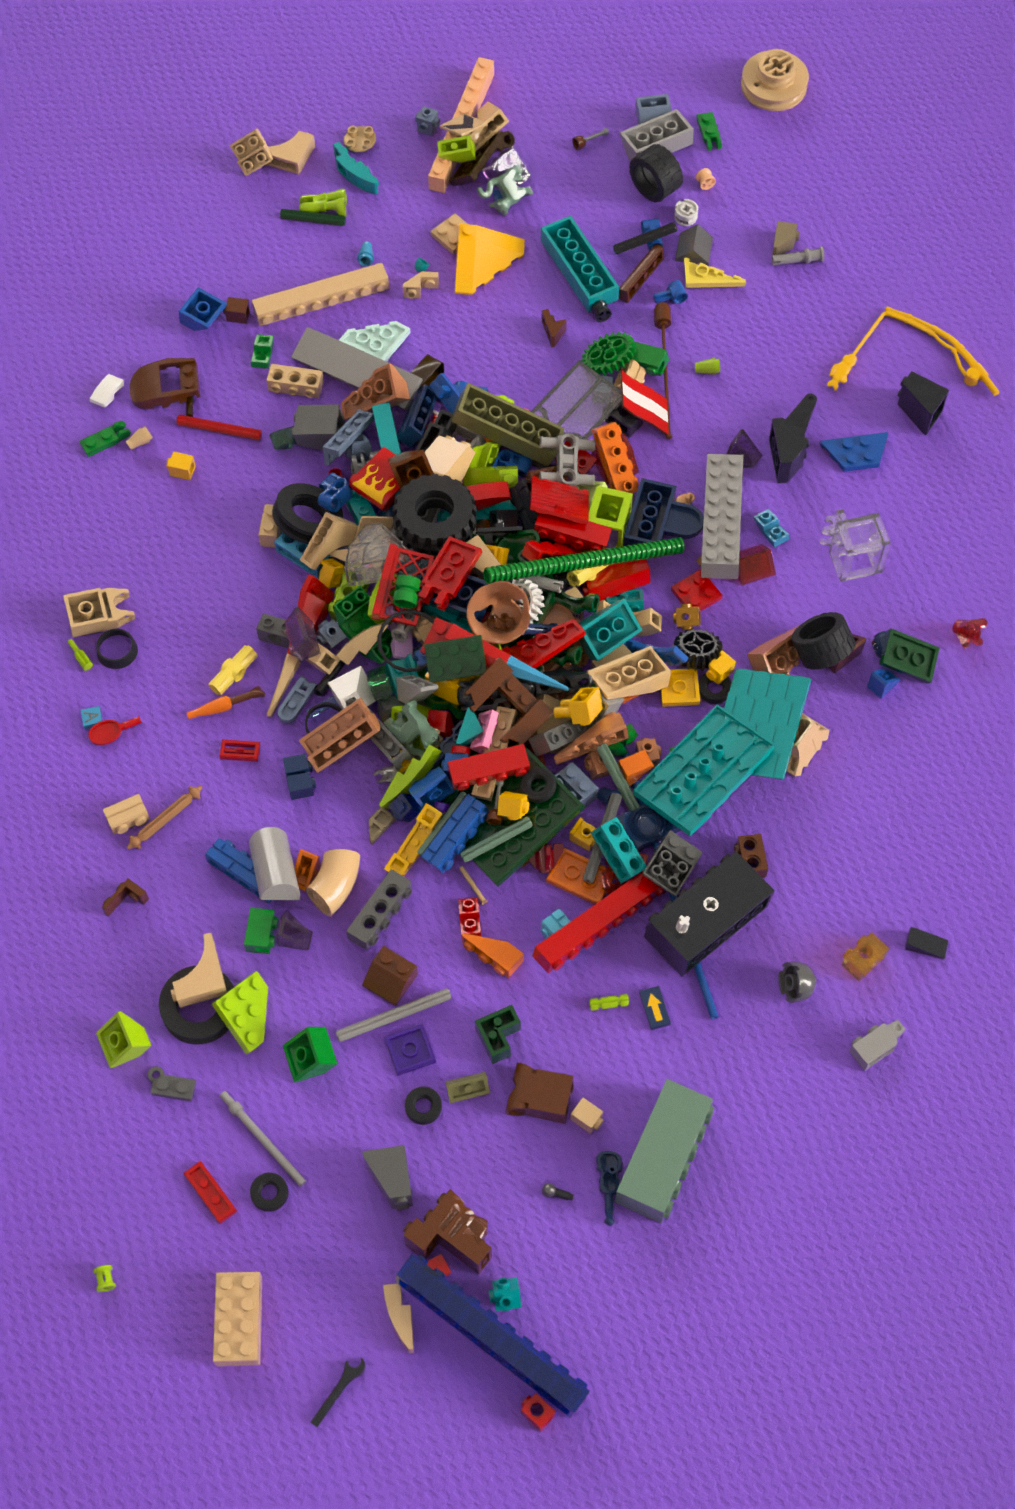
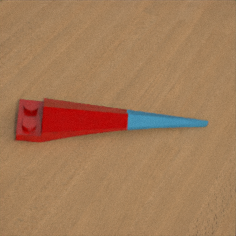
M436 617L424 644L475 635L454 623L451 624ZM483 640L487 668L495 659L500 657L513 670L512 674L516 678L564 691L569 690L567 686ZM423 644V646H422L420 652H421L422 654L426 655V654H425L424 644Z

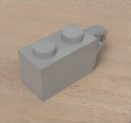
M899 1020L888 1025L885 1023L880 1026L875 1025L868 1030V1034L865 1037L859 1036L852 1041V1047L849 1052L866 1071L894 1051L897 1039L906 1029Z

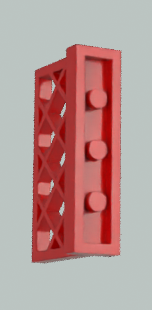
M390 543L372 611V619L378 621L380 619L387 620L390 615H386L385 610L391 605L395 607L397 612L400 611L392 603L393 599L390 595V591L395 589V585L392 586L393 581L396 584L394 575L401 570L405 575H408L404 568L414 564L418 572L411 576L421 575L424 578L423 572H428L433 563L434 556L398 548L397 545ZM400 554L408 555L411 561L402 565L399 561ZM420 559L429 560L428 566L420 569L416 562ZM419 598V601H417V611H421L422 598ZM403 614L399 615L401 618L397 616L391 620L392 622L417 627L419 615L415 614L414 621L405 619Z

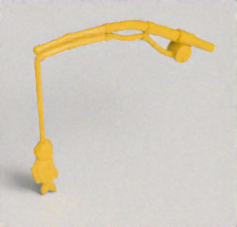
M891 307L885 308V311L881 313L854 352L845 355L842 358V362L832 366L829 375L830 377L832 376V380L827 383V386H833L836 391L839 387L838 383L844 384L847 381V375L857 361L856 353L883 317L887 316L903 321L933 336L942 346L951 350L958 369L965 377L964 382L966 385L975 386L978 380L984 382L994 396L1000 392L988 377L989 374L983 366L977 363L957 339L935 325ZM938 335L941 336V337H943L944 339H946V340H947L948 342H950L954 347H952L951 345L945 343L943 340H941V339L938 337ZM957 352H959V354L966 360L968 365L971 367L967 371H965L962 367Z

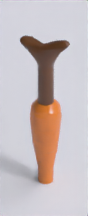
M257 686L247 693L232 698L228 696L219 697L186 713L188 719L222 713L230 710L234 704L252 698L265 697V692L261 690L260 686Z

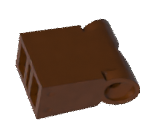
M516 1063L513 1076L515 1088L508 1097L505 1113L511 1116L528 1115L566 1124L574 1087V1077L540 1069L535 1070L526 1064Z

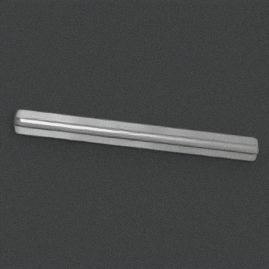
M448 988L339 1029L336 1031V1036L339 1042L443 1003L451 999L450 991Z

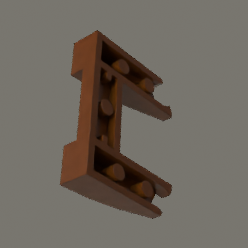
M499 657L488 666L466 690L464 695L471 694L474 705L469 708L473 713L498 689L523 714L500 741L507 743L508 739L518 742L517 745H521L554 712L541 698L537 700L512 674L513 670Z

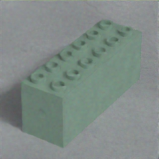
M666 1079L617 1189L615 1203L661 1224L664 1218H669L674 1204L672 1199L676 1200L681 1190L682 1182L680 1180L685 1181L690 1167L688 1161L693 1162L699 1146L696 1143H701L707 1126L704 1124L709 1125L715 1107L712 1106V1098Z

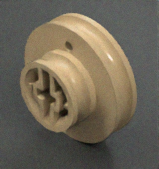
M782 49L763 51L755 54L746 62L742 73L741 89L746 99L758 108L767 111L788 110L798 105L805 97L809 80L808 70L798 57Z

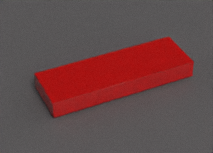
M201 1161L183 1173L219 1224L237 1212Z

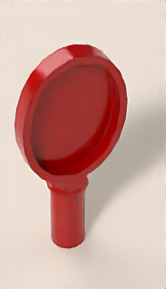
M138 716L120 724L115 720L98 722L90 729L89 739L95 745L110 744L119 738L123 730L141 724V719Z

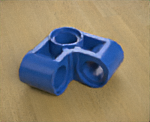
M504 449L498 453L492 467L517 466L518 477H526L533 462L524 455Z
M333 472L319 484V488L324 492L318 497V505L330 512L335 513L339 511L353 497V492L347 480Z

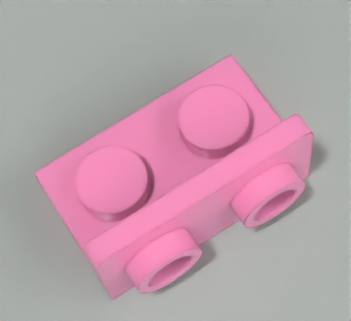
M489 710L479 713L478 720L483 732L471 742L470 749L483 754L484 750L489 748L492 743L494 728L497 725L498 712Z

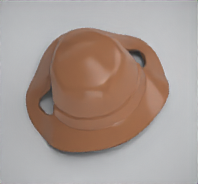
M507 581L490 583L478 589L471 597L467 606V620L475 636L482 635L484 641L492 644H504L520 637L530 624L529 600L526 593L520 587ZM513 600H523V611ZM492 605L490 615L496 614L498 618H501L502 613H507L509 617L515 619L516 625L507 626L506 629L502 630L496 627L488 628L487 621L484 623L477 621L474 613Z

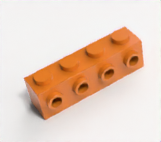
M610 422L592 429L591 431L610 488L628 493L637 492L639 483L636 476L633 475V464L627 457V446L625 442H622L620 426L616 422Z

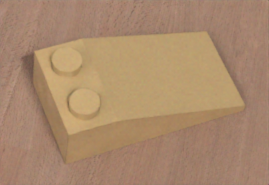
M649 646L588 670L587 673L608 700L653 693L668 687L671 670L654 649Z

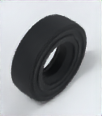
M705 673L699 680L700 697L711 704L725 702L732 684L730 678L727 677L720 683L722 690L719 693H712L708 689V684L714 681H711Z
M532 768L521 779V791L523 794L528 795L527 799L531 802H545L555 793L556 780L553 774L545 768ZM539 778L545 780L546 785L542 791L536 792L531 789V784L534 780Z
M429 1087L413 1089L405 1100V1112L408 1118L416 1124L426 1125L434 1122L442 1110V1101L439 1094ZM425 1098L431 1102V1109L428 1112L420 1113L416 1110L415 1104L419 1099Z
M270 1172L264 1173L253 1181L250 1188V1197L258 1209L272 1212L285 1204L288 1198V1186L280 1175ZM268 1184H272L277 1188V1195L271 1200H266L261 1196L262 1188Z

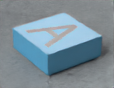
M100 706L81 710L84 729L92 728L98 722L103 721Z

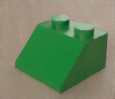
M306 1027L283 1045L294 1082H300L324 1074L338 1064L326 1027Z

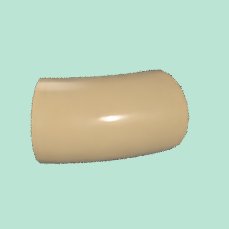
M346 849L326 851L323 854L322 864L316 878L306 888V892L313 904L326 916H332L341 907L355 884L360 865V854L355 851Z

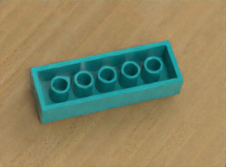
M572 216L541 227L542 244L588 313L591 312V306L599 300L606 301L607 305L618 300V284Z

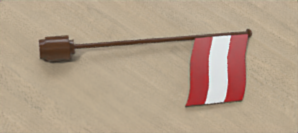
M661 302L656 304L653 310L654 325L661 329L662 349H666L665 329L671 325V309L667 303ZM667 366L664 370L665 398L621 370L622 407L633 416L665 434L666 439H672Z

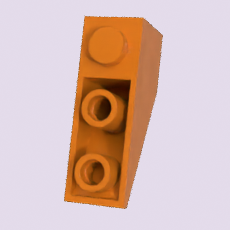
M469 934L462 935L463 947L469 952L473 951L479 955L478 958L483 963L492 965L495 972L500 976L505 975L509 978L524 961V953L507 941Z

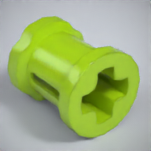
M103 1265L93 1269V1274L97 1278V1292H107L116 1288V1284L112 1280V1265Z

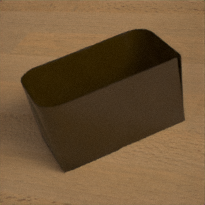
M428 354L410 372L423 380L418 390L424 385L430 387V384L437 376L445 372L444 363Z

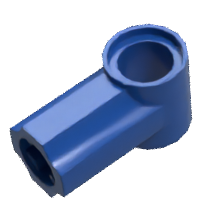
M658 218L641 221L642 234L660 227ZM662 238L648 242V249L650 250L654 245L663 246Z

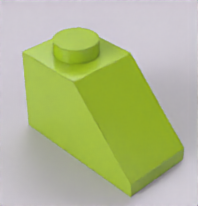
M470 135L438 141L439 158L459 163L476 160L475 144Z

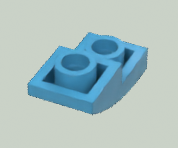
M769 509L753 516L763 535L774 547L790 540L789 534L779 525V519Z

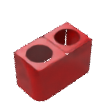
M428 711L427 721L430 726L440 731L439 735L442 737L452 736V728L456 727L459 719L447 711Z

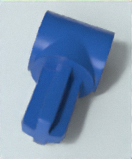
M676 280L668 285L667 290L655 293L653 298L655 303L670 300L680 304L687 300L688 294L682 282Z

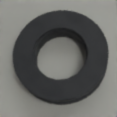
M295 483L281 489L274 503L272 516L276 525L284 534L298 542L309 544L319 523L303 520L293 511V506L304 505L313 508L322 517L327 512L343 518V511L340 508L339 511L333 513L318 505V497L324 492L321 488L305 483Z
M190 966L176 972L165 983L159 997V1012L167 1030L175 1038L189 1044H206L219 1039L229 1029L217 1012L208 1020L198 1023L189 1022L180 1015L179 1004L177 1001H173L171 990L174 989V981L185 977L196 967ZM222 972L228 992L234 986L230 979Z

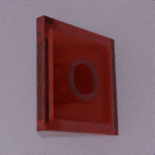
M760 544L739 551L738 579L741 585L776 575L770 548Z

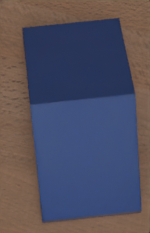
M884 668L871 673L867 687L882 699L901 679L888 668Z

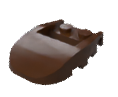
M166 358L149 363L139 368L130 381V397L132 403L138 408L153 409L154 406L160 405L165 408L170 407L171 403L178 401L179 403L186 402L187 397L196 395L197 398L200 397L198 365L195 358ZM176 366V368H179L181 390L162 392L160 370Z

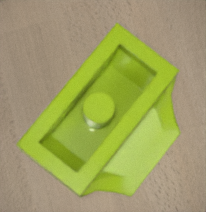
M491 441L473 447L475 455L469 466L471 468L492 467L501 445Z

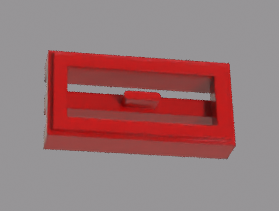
M222 739L219 757L222 760L258 762L261 745L260 742ZM225 746L255 748V750L243 748H225Z

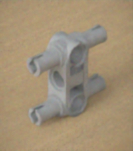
M570 433L559 435L556 438L540 437V448H554L557 450L556 473L540 471V480L544 478L575 487L578 485L594 486V474H579L577 472L578 450L594 451L595 440L579 439V437ZM563 442H570L571 447L565 446ZM563 476L570 477L571 481H565Z

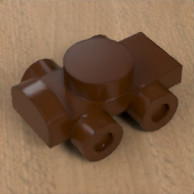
M502 613L501 618H498L496 614H491L490 619H487L488 628L496 627L502 630L506 629L507 626L516 625L515 619L509 617L507 613Z

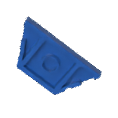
M888 432L822 440L820 447L822 449L825 448L830 453V458L837 462L844 472L877 468L880 465Z

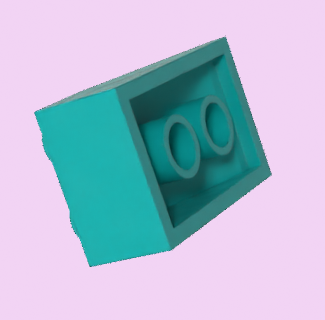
M625 598L578 623L586 633L585 636L579 639V642L589 659L599 661L642 631Z

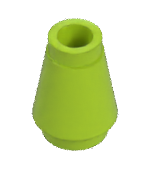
M714 357L696 362L695 372L713 375L720 373V359H715Z

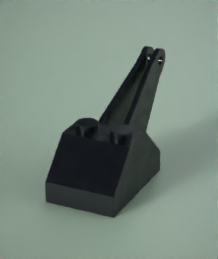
M807 394L786 419H772L769 444L777 483H788L803 466V461L807 457L806 449L809 448L808 438H805V432L817 402V397L814 394Z

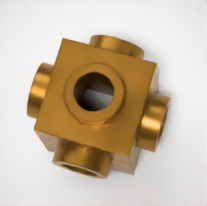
M680 604L681 608H676V612H673V622L677 623V627H682V631L685 629L691 630L693 626H701L700 607H692V604ZM686 614L689 615L688 620L684 618Z

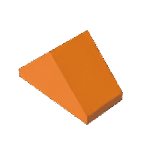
M645 750L618 761V766L629 786L654 767Z
M303 849L299 850L295 864V873L299 889L306 891V888L316 878L321 864L319 856Z

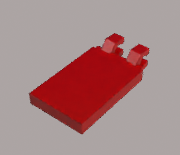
M449 536L421 581L423 588L418 595L419 598H422L421 602L429 604L433 598V593H436L438 596L434 603L437 604L438 609L444 611L449 604V599L452 600L457 596L483 553L482 549Z

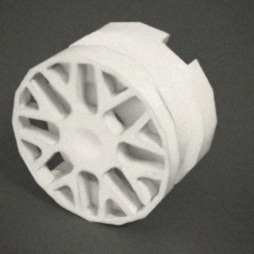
M689 199L677 202L674 213L675 221L682 226L693 225L697 221L698 205Z

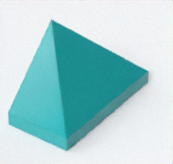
M469 707L467 708L456 741L457 745L468 746L483 732L475 712L472 713Z

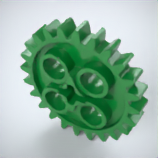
M619 331L615 335L612 332L610 336L605 334L604 338L599 337L598 341L593 340L594 344L588 345L589 349L584 350L585 354H582L583 359L581 361L599 375L603 373L606 376L607 372H610V374L614 370L618 372L619 367L624 368L625 363H630L629 359L634 358L633 354L636 353L635 349L637 347L630 334L627 335L626 332L621 334Z

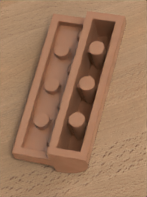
M359 698L305 735L299 742L309 755L307 757L316 772L319 773L379 732L380 724L376 715L371 713L362 698Z

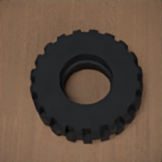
M423 475L416 480L413 479L408 482L407 486L404 485L399 490V494L394 499L393 525L396 535L408 549L411 548L415 552L437 556L449 536L463 542L469 541L472 538L473 531L476 529L475 499L465 485L462 486L460 481L453 480L447 475ZM430 508H440L446 510L451 516L443 522L429 523L422 520L419 514Z

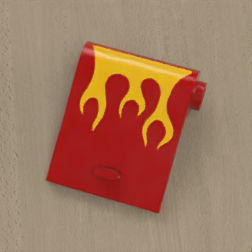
M385 447L357 474H353L349 479V487L384 512L392 506L395 494L400 490L388 461L389 458L396 456V454Z

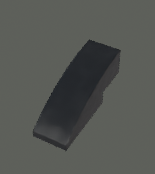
M441 409L435 422L429 423L416 450H424L425 452L438 436H452L458 424L451 422L453 413Z

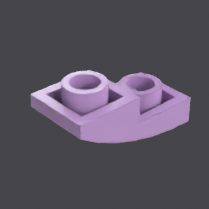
M391 622V633L397 628L398 623ZM411 631L408 633L406 642H398L393 638L390 644L393 658L405 659L407 654L413 653Z

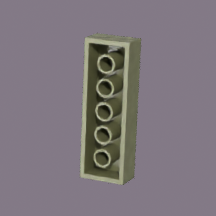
M467 383L461 392L451 422L547 467L556 457L557 450L554 448H540V437L556 438L559 435H563L565 429L470 383Z

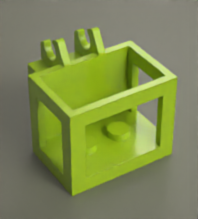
M597 486L589 511V521L618 531L616 547L623 546V538L632 510L633 493Z

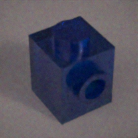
M401 793L388 806L392 811V816L397 821L411 822L422 810L412 795Z

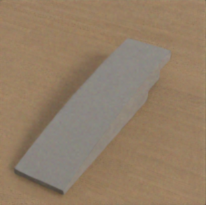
M309 327L306 328L291 356L292 359L315 370H320L323 374L357 390L362 386V382L365 379L368 380L373 375V371L388 364V362ZM393 365L407 382L410 400L395 406L407 411L423 380Z

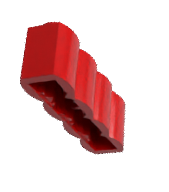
M528 541L524 546L522 556L529 561L575 553L580 554L586 551L560 543Z

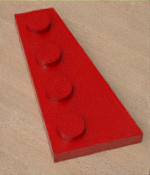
M572 619L551 628V631L547 633L541 632L536 634L535 638L527 641L521 640L511 648H508V646L502 648V651L536 669L585 636L586 633L578 622Z

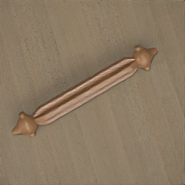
M201 785L198 787L189 786V793L183 794L142 828L137 836H129L130 840L127 849H140L141 841L149 839L186 808L193 798L200 799L199 795L203 787Z

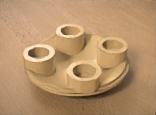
M350 126L344 136L346 148L353 152L367 151L376 142V134L371 126Z

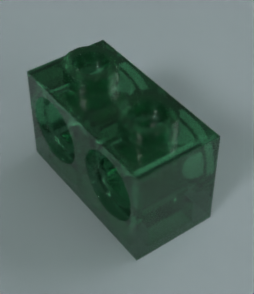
M386 665L368 671L367 681L374 700L380 699V701L390 698V695L393 694V687Z

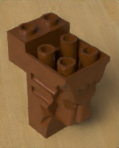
M449 1189L447 1193L443 1192L440 1195L435 1209H430L423 1218L424 1223L416 1218L414 1222L410 1221L403 1230L405 1245L426 1260L436 1246L440 1244L464 1264L480 1274L492 1258V1247L484 1241L488 1233V1221L476 1216L471 1209L464 1206L465 1202Z

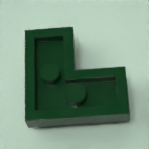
M430 695L424 700L431 710H449L457 719L464 720L466 712L460 711L463 707L460 704L455 705L436 695Z

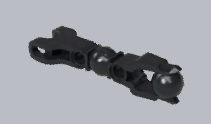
M576 664L560 666L552 671L541 672L567 686L568 691L546 685L539 687L540 684L516 678L532 695L559 692L577 693L580 688L592 687L593 684L592 677L587 672H583L582 668ZM477 678L458 683L460 689L457 692V699L459 704L463 706L460 711L464 713L468 707L474 705L471 694L464 695V693ZM583 678L587 679L584 685L578 684ZM496 689L489 696V699H486L478 707L477 711L495 709L498 707V703L509 700Z

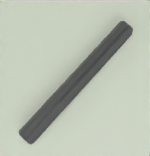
M611 793L601 825L616 817L622 799L620 794ZM596 841L583 875V881L586 883L594 882L603 856Z

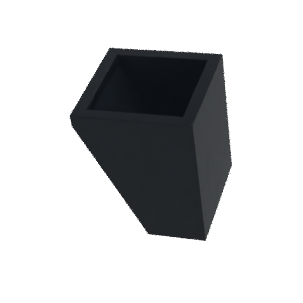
M911 371L908 377L905 376L901 381L900 386L902 387L897 395L899 397L898 406L919 430L927 435L943 412L949 390Z

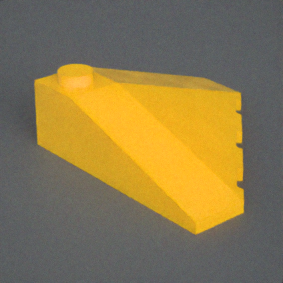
M459 224L455 294H474L478 286L481 284L486 285L494 279V274L498 271L503 272L510 267L511 261L515 258H522L524 256L525 240L477 225Z

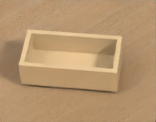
M260 1272L216 1273L213 1362L216 1366L260 1365L262 1275Z

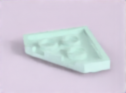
M393 321L383 326L376 324L365 326V329H348L339 341L387 362L411 331L407 326Z

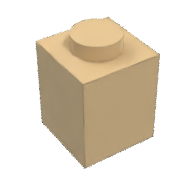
M582 1098L572 1111L570 1120L591 1134L594 1129L598 1130L603 1124V1111L585 1098Z

